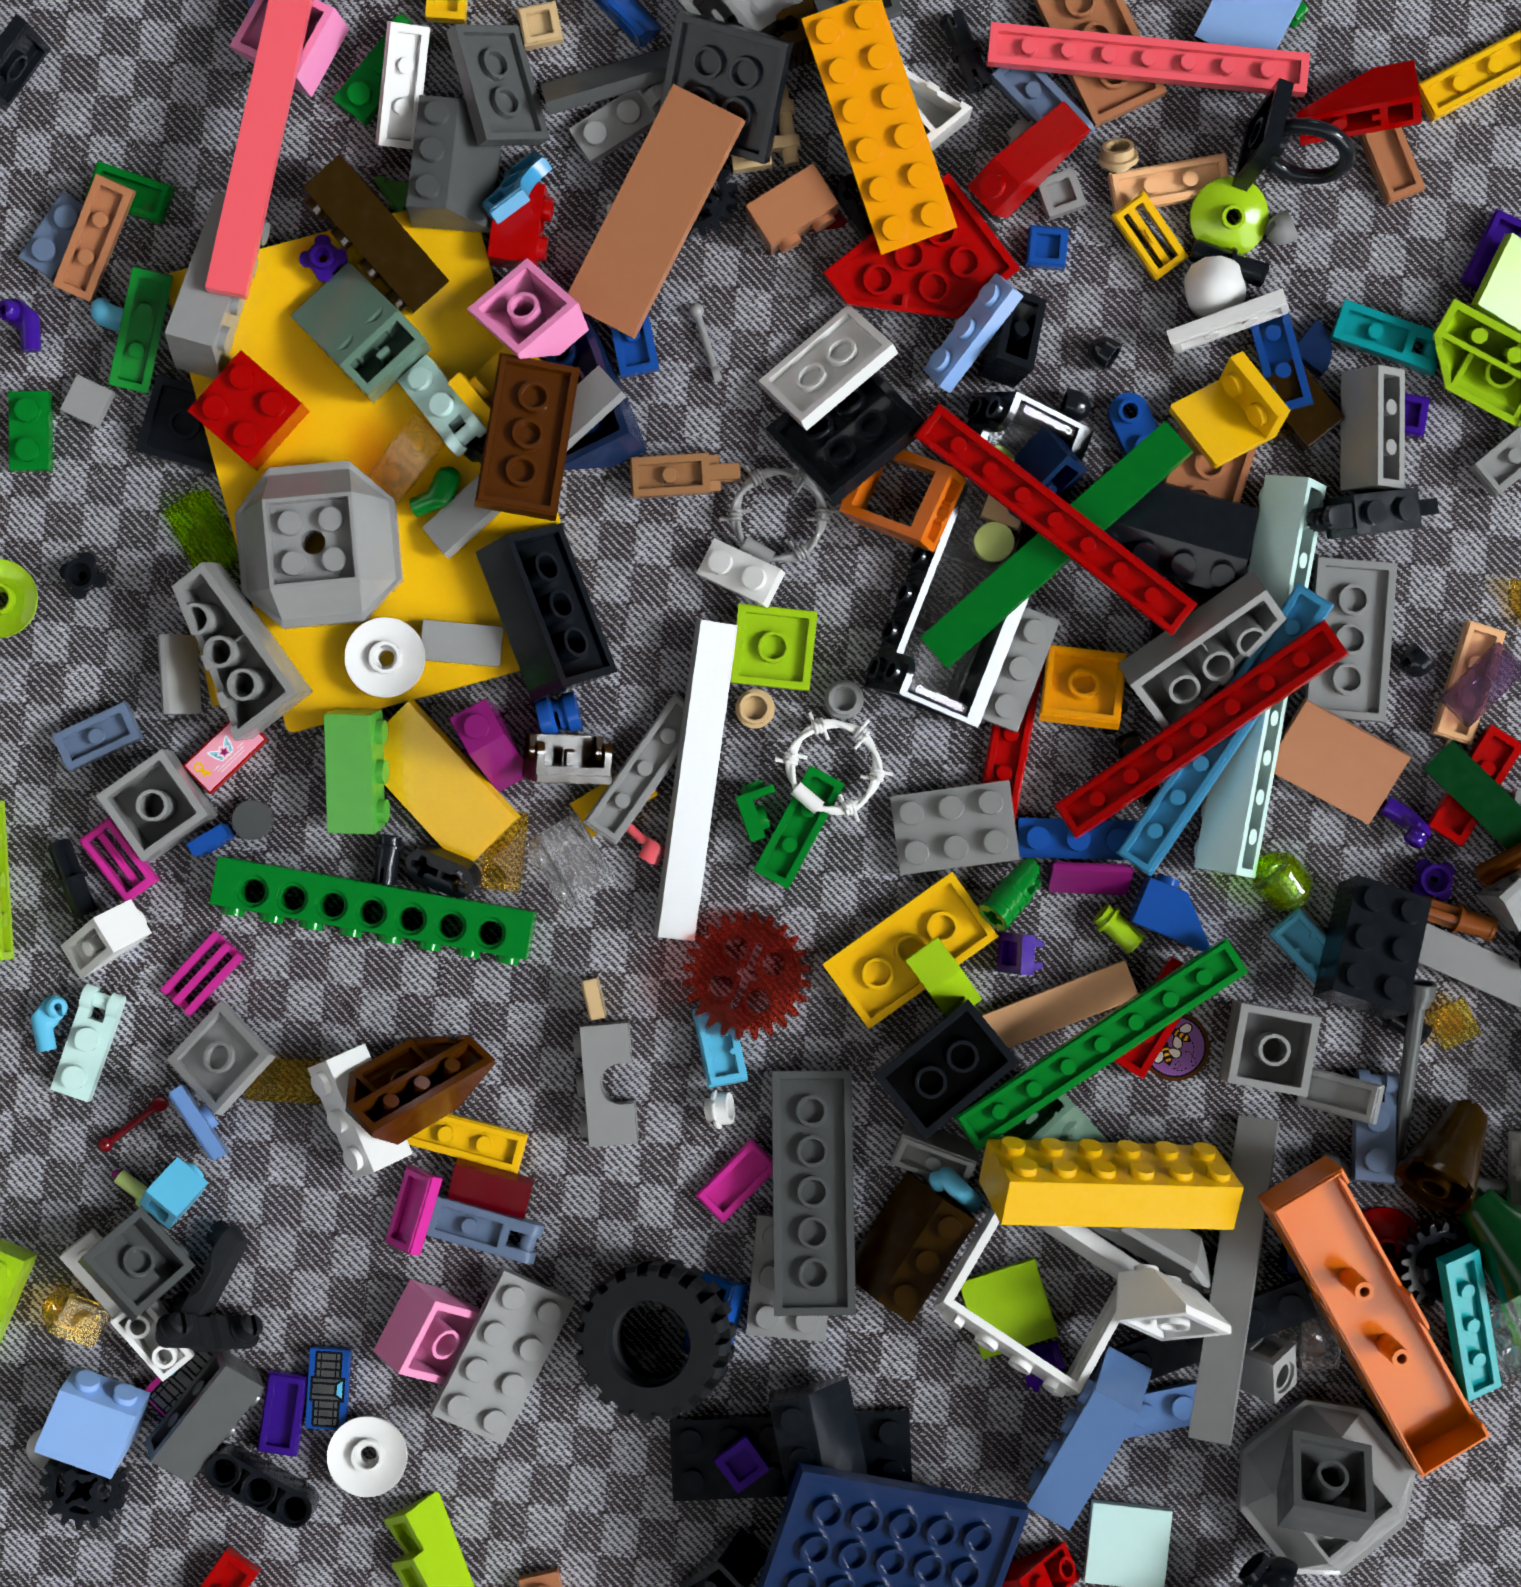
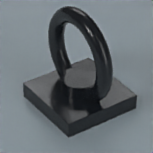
M1279 78L1247 121L1232 186L1247 192L1265 167L1277 176L1295 183L1317 185L1333 182L1343 177L1352 168L1356 157L1355 147L1345 132L1328 122L1311 118H1292L1286 120L1294 83ZM1291 135H1311L1331 143L1338 150L1339 159L1330 166L1311 169L1292 165L1283 160L1281 155Z

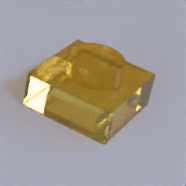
M1457 997L1425 1012L1429 1025L1432 1027V1031L1442 1050L1450 1049L1482 1034L1465 997Z

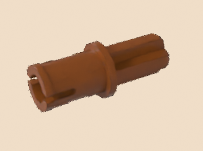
M1424 896L1432 899L1428 922L1447 927L1448 931L1453 934L1459 931L1481 938L1487 942L1493 939L1498 926L1496 917H1489L1468 910L1465 904L1462 903L1453 905Z

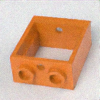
M903 449L891 460L933 475L911 526L865 510L885 465L842 499L839 511L853 523L934 553L967 480L954 467Z

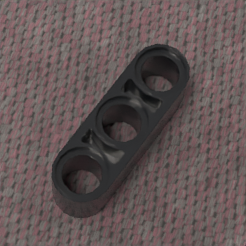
M228 1444L221 1447L211 1457L205 1467V1478L213 1488L284 1526L299 1528L305 1525L318 1507L319 1494L314 1486L241 1446ZM219 1460H230L235 1466L236 1473L228 1475L222 1472L219 1467ZM263 1478L267 1480L271 1486V1492L266 1494L259 1492L254 1486V1479ZM289 1498H301L306 1504L307 1511H294L289 1504Z

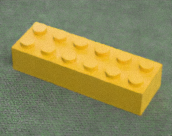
M1012 1136L1002 1139H987L979 1177V1183L1001 1225L1234 1230L1244 1190L1243 1185L1216 1146L1205 1142L1181 1145L1168 1141L1147 1144L1120 1140L1118 1143L1098 1142L1093 1139H1082L1080 1141H1060L1055 1138L1022 1140Z

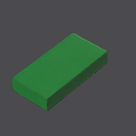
M97 161L85 199L95 174H100L137 191L128 215L163 227L175 188L171 185Z

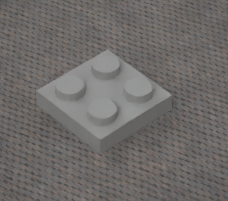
M220 1001L167 1058V1061L213 1113L222 1116L276 1056L229 1004Z

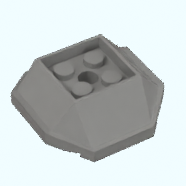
M350 461L268 468L235 513L242 594L284 629L366 622L386 598L404 581L397 501ZM316 534L323 535L325 538L323 550L317 554H309L306 549L308 539Z
M1301 1396L1240 1445L1237 1507L1276 1556L1289 1558L1298 1564L1297 1574L1343 1576L1406 1526L1416 1472L1362 1406ZM1292 1429L1372 1445L1375 1522L1358 1542L1278 1527L1277 1486L1289 1434Z

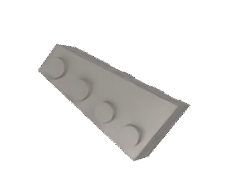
M219 192L215 193L164 332L175 368L216 379L226 367L245 303V299L209 293L205 289L225 194ZM266 218L259 249L260 246H265L269 237L270 223L266 222ZM258 258L256 259L252 280L257 270Z
M201 562L171 586L190 633L196 637L202 652L201 660L206 671H210L218 691L216 693L221 708L226 710L232 725L230 730L235 741L255 738L313 692L221 563Z

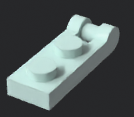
M427 354L397 380L442 437L444 443L457 457L461 456L468 449L466 445L476 436L481 438L487 432V428L448 385L450 380ZM465 422L466 424L455 433V430Z
M91 984L85 985L80 995L79 1007L50 1090L85 1102L92 1101L126 1003L125 996L113 993L110 996L100 992L99 987ZM95 1007L105 1010L104 1020L92 1017Z

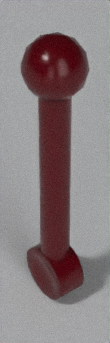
M163 1095L155 1097L152 1100V1105L111 1136L100 1138L97 1142L98 1149L101 1152H109L114 1142L156 1111L162 1112L166 1110L169 1105L168 1099Z

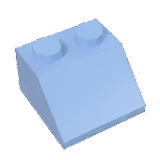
M75 1366L57 1394L34 1452L111 1479L142 1428L150 1392Z

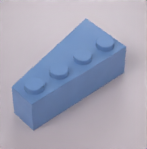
M1110 1346L1108 1347L1091 1380L1088 1378L1081 1393L1078 1395L1077 1401L1079 1402L1075 1409L1070 1408L1060 1426L1062 1433L1059 1439L1053 1437L1043 1456V1460L1046 1463L1042 1469L1036 1466L1027 1482L1026 1489L1031 1491L1027 1503L1029 1509L1070 1531L1140 1414L1152 1373L1151 1368Z

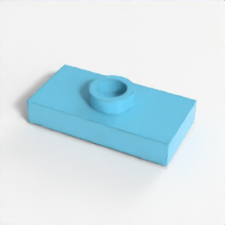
M1296 907L1268 935L1315 985L1326 936L1300 907Z
M732 1002L692 1009L708 1089L747 1081L748 1076Z

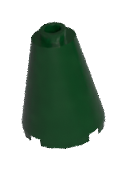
M1479 1186L1477 1187L1475 1200L1470 1210L1459 1215L1473 1246L1480 1249L1482 1266L1496 1297L1504 1304L1521 1295V1214L1492 1188L1484 1192Z

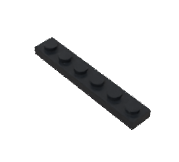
M1301 1276L1254 1293L1247 1343L1318 1317ZM1146 1334L1112 1348L1151 1368L1150 1380L1200 1362L1204 1337L1160 1341ZM1106 1350L1103 1351V1353H1102L1101 1357L1099 1358V1360H1098L1096 1366L1094 1367V1369H1093V1371H1092V1373H1091V1375H1090V1377H1089L1090 1380H1091V1378H1092L1094 1372L1096 1371V1369H1097V1367H1098L1100 1361L1102 1360V1358H1103V1356H1104Z

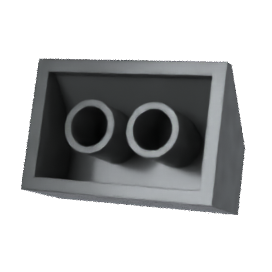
M419 95L406 208L412 227L490 233L492 219L481 205L497 189L502 146H478L466 101L460 98Z

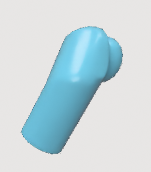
M51 995L45 998L31 1016L37 1053L57 1049L53 1029L68 1010L67 1002L58 995Z

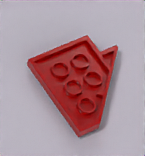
M947 173L941 179L957 228L880 255L874 234L872 233L825 270L822 275L846 306L958 320L966 313L978 297L981 288L990 281L995 273L1008 280L1020 270V267L951 175Z

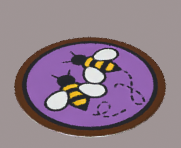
M1183 1015L1149 1070L1156 1076L1169 1081H1181L1197 1074L1205 1065L1210 1050L1208 1034L1203 1025L1191 1015Z

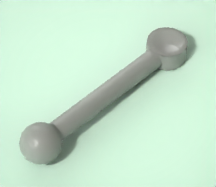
M693 303L689 307V314L695 318L714 382L723 381L702 317L704 308L699 303Z

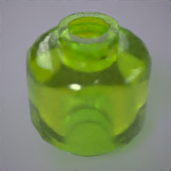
M1273 851L1258 861L1255 879L1253 878L1252 885L1274 910L1283 911L1290 908L1296 910L1309 900V891L1312 888L1313 877L1292 853Z

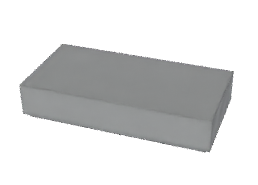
M423 619L421 640L425 648V661L500 668L504 628Z
M1313 1067L1308 1096H1297L1296 1104L1376 1125L1385 1085Z

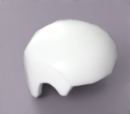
M1223 256L1202 258L1191 265L1184 278L1187 303L1191 310L1201 317L1244 303L1246 298V284L1240 270V265L1235 260Z

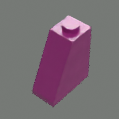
M484 699L449 718L468 754L498 792L524 779L522 777L524 755L496 704Z

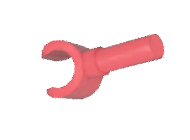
M631 824L626 832L643 845L638 857L657 866L664 855L665 849L663 845L647 837Z

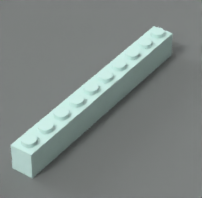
M1265 475L1264 486L1261 488L1258 496L1260 511L1252 542L1250 562L1245 569L1244 575L1252 570L1280 609L1298 583L1306 588L1309 586L1318 532L1310 530V527L1307 526L1306 516H1308V512H1311V509L1323 507V499L1325 498L1327 487L1310 477ZM1245 657L1234 668V675L1225 684L1224 688L1232 682V680L1234 679V677L1236 676V674L1238 673V671L1240 670V668L1242 667V665L1248 657ZM1288 696L1260 715L1208 792L1201 808L1202 825L1200 836L1194 846L1195 868L1255 879Z

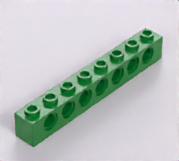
M218 856L209 903L221 906V914L244 917L245 910L260 913L259 920L283 924L284 917L300 920L298 926L300 928L322 931L323 924L339 927L338 934L362 938L363 931L378 934L377 941L401 945L402 938L416 940V948L440 952L441 945L457 948L456 955L479 959L480 952L495 954V962L516 966L519 965L520 959L527 960L530 958L538 911L455 898L443 894L376 884L369 881L227 856ZM255 879L262 882L265 887V895L259 902L253 901L248 895L249 884ZM294 886L300 888L305 896L304 903L299 909L292 908L287 902V893ZM333 893L340 895L344 901V909L338 916L331 915L326 908V900ZM372 900L378 901L384 910L383 917L378 923L369 921L365 915V907ZM410 907L419 909L423 915V923L417 930L408 928L404 922V914ZM449 914L457 915L462 921L463 928L457 937L449 936L443 929V921ZM488 921L498 923L502 929V937L496 944L488 943L482 936V928Z

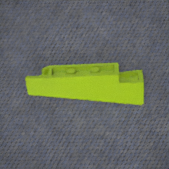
M432 1492L384 1519L385 1524L405 1553L391 1563L403 1587H475L439 1492Z

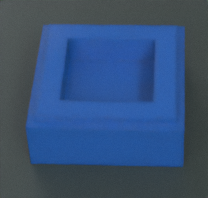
M1029 225L1025 267L1064 271L1069 229Z
M219 824L186 845L193 856L205 857L234 840L236 835L230 824Z

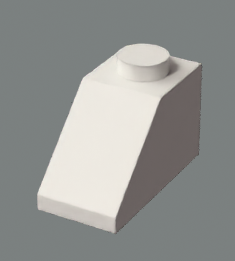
M130 899L92 918L60 947L80 979H83L134 948L152 932L147 926L145 916L135 907Z

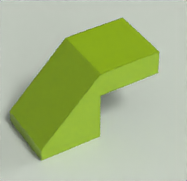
M937 936L905 959L943 1014L964 996L969 999L973 1006L982 1000L961 967Z

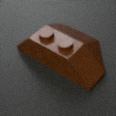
M459 1035L457 1039L447 1037L410 1038L349 1073L345 1111L371 1137L398 1145L457 1110L494 1066L495 1059L470 1035Z

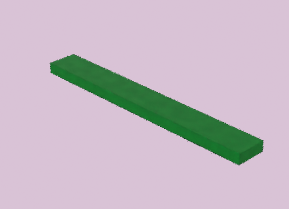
M1165 420L1070 505L1105 531L1191 456L1193 450ZM1037 533L920 638L946 668H949L1072 559Z
M1224 937L974 1101L954 1117L978 1151L986 1146L987 1139L998 1138L1249 971L1228 939Z

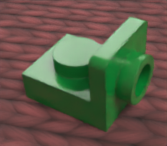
M763 780L740 787L742 795L735 797L750 843L766 838L764 830L771 828L763 805L755 807L753 800L770 795L776 791L773 784L765 787Z

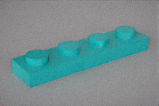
M1468 1243L1437 1257L1436 1263L1456 1381L1464 1398L1470 1402L1502 1387L1480 1249Z

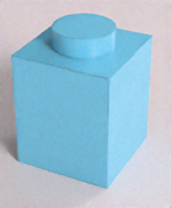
M177 1157L145 1191L139 1205L170 1230L201 1196L208 1182L204 1179L203 1173L197 1166L190 1162L185 1163Z

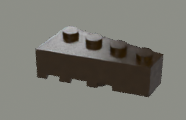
M340 154L303 186L302 193L305 198L302 201L318 219L323 216L334 229L330 233L346 251L351 247L362 260L358 262V265L372 281H376L379 278L388 287L389 291L385 295L401 313L407 308L413 314L449 282V279Z

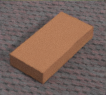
M1402 127L1357 135L1385 206L1421 193L1426 189Z

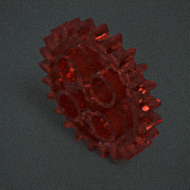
M741 911L736 913L735 923L732 924L723 915L720 918L721 928L719 930L710 923L706 925L709 935L708 939L698 934L695 936V942L700 947V950L688 948L686 952L691 959L695 960L694 963L683 964L682 966L683 971L692 974V978L682 982V987L694 989V992L686 998V1002H699L700 1006L695 1011L694 1016L699 1017L706 1013L709 1016L705 1026L707 1029L716 1022L720 1024V1037H723L730 1028L734 1030L736 1041H740L743 1032L748 1031L751 1040L754 1042L758 1038V1031L760 1029H763L764 1033L770 1038L773 1036L772 1024L776 1023L784 1030L788 1026L784 1015L787 1014L793 1018H797L799 1015L793 1003L805 1004L807 1002V998L799 993V989L811 987V982L801 978L802 974L811 970V966L799 963V960L807 954V950L795 951L793 946L799 939L798 935L786 939L784 934L788 925L784 924L777 930L773 929V916L771 915L764 924L759 923L758 913L755 911L749 922L744 921ZM735 940L744 944L747 952L746 957L741 960H733L728 957L725 952V945L728 942ZM761 944L762 951L752 971V977L757 979V981H750L738 1008L732 1009L731 1002L741 981V976L736 974V971L743 972L755 945ZM768 956L777 957L783 965L782 973L776 976L767 974L763 970L762 960ZM715 977L727 979L731 984V993L725 997L714 995L710 990V981ZM755 992L763 994L768 1002L767 1010L760 1013L750 1010L746 1001L749 994Z

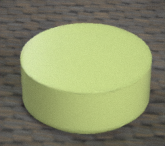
M989 522L981 526L976 532L973 547L978 557L983 561L998 563L1006 559L1012 552L1014 536L1005 524Z

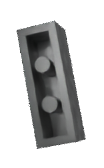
M228 1351L215 1352L145 1441L150 1462L188 1483L192 1481L198 1472L204 1471L207 1462L211 1459L221 1442L233 1435L239 1419L248 1408H253L260 1400L265 1387L258 1369Z

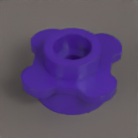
M318 235L314 240V245L308 251H303L299 256L300 264L304 268H310L320 282H329L348 260L345 250L337 249L332 245L331 239L327 235ZM322 255L327 256V260L324 262L320 261Z
M1428 859L1419 860L1415 864L1417 879L1416 883L1412 886V892L1421 896H1435L1440 901L1448 900L1452 895L1451 887L1455 873L1453 865L1449 862L1433 864ZM1432 876H1435L1437 879L1434 884L1430 882Z

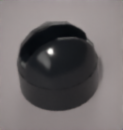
M1098 337L1089 345V359L1094 366L1106 372L1117 359L1122 344L1110 337Z
M1067 388L1060 413L1075 421H1081L1088 416L1091 410L1090 400L1083 392Z
M1415 642L1403 652L1400 658L1401 669L1407 670L1406 675L1410 677H1422L1436 666Z

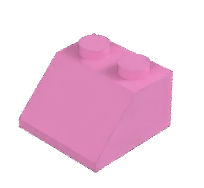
M268 0L254 1L229 45L232 50L252 64L255 63ZM313 0L294 86L295 90L309 97L313 96L350 30L334 7L319 0Z
M528 258L467 308L468 312L519 359L558 356L589 330L579 303Z
M409 1280L373 1352L398 1374L443 1384L480 1308L439 1287Z

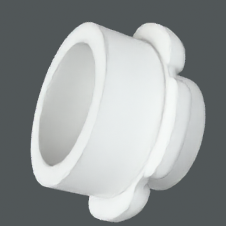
M713 1090L711 1098L705 1099V1118L707 1122H713L716 1129H721L722 1125L733 1124L735 1105L730 1092L721 1093L718 1090Z

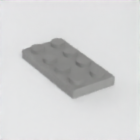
M1326 557L1315 558L1312 591L1334 605L1325 621L1349 655L1305 684L1304 698L1345 720L1386 722L1398 563Z
M502 1266L430 1408L431 1415L504 1445L575 1303L573 1297Z

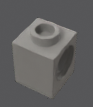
M1271 1334L1246 1344L1240 1389L1275 1405L1297 1384L1296 1344Z

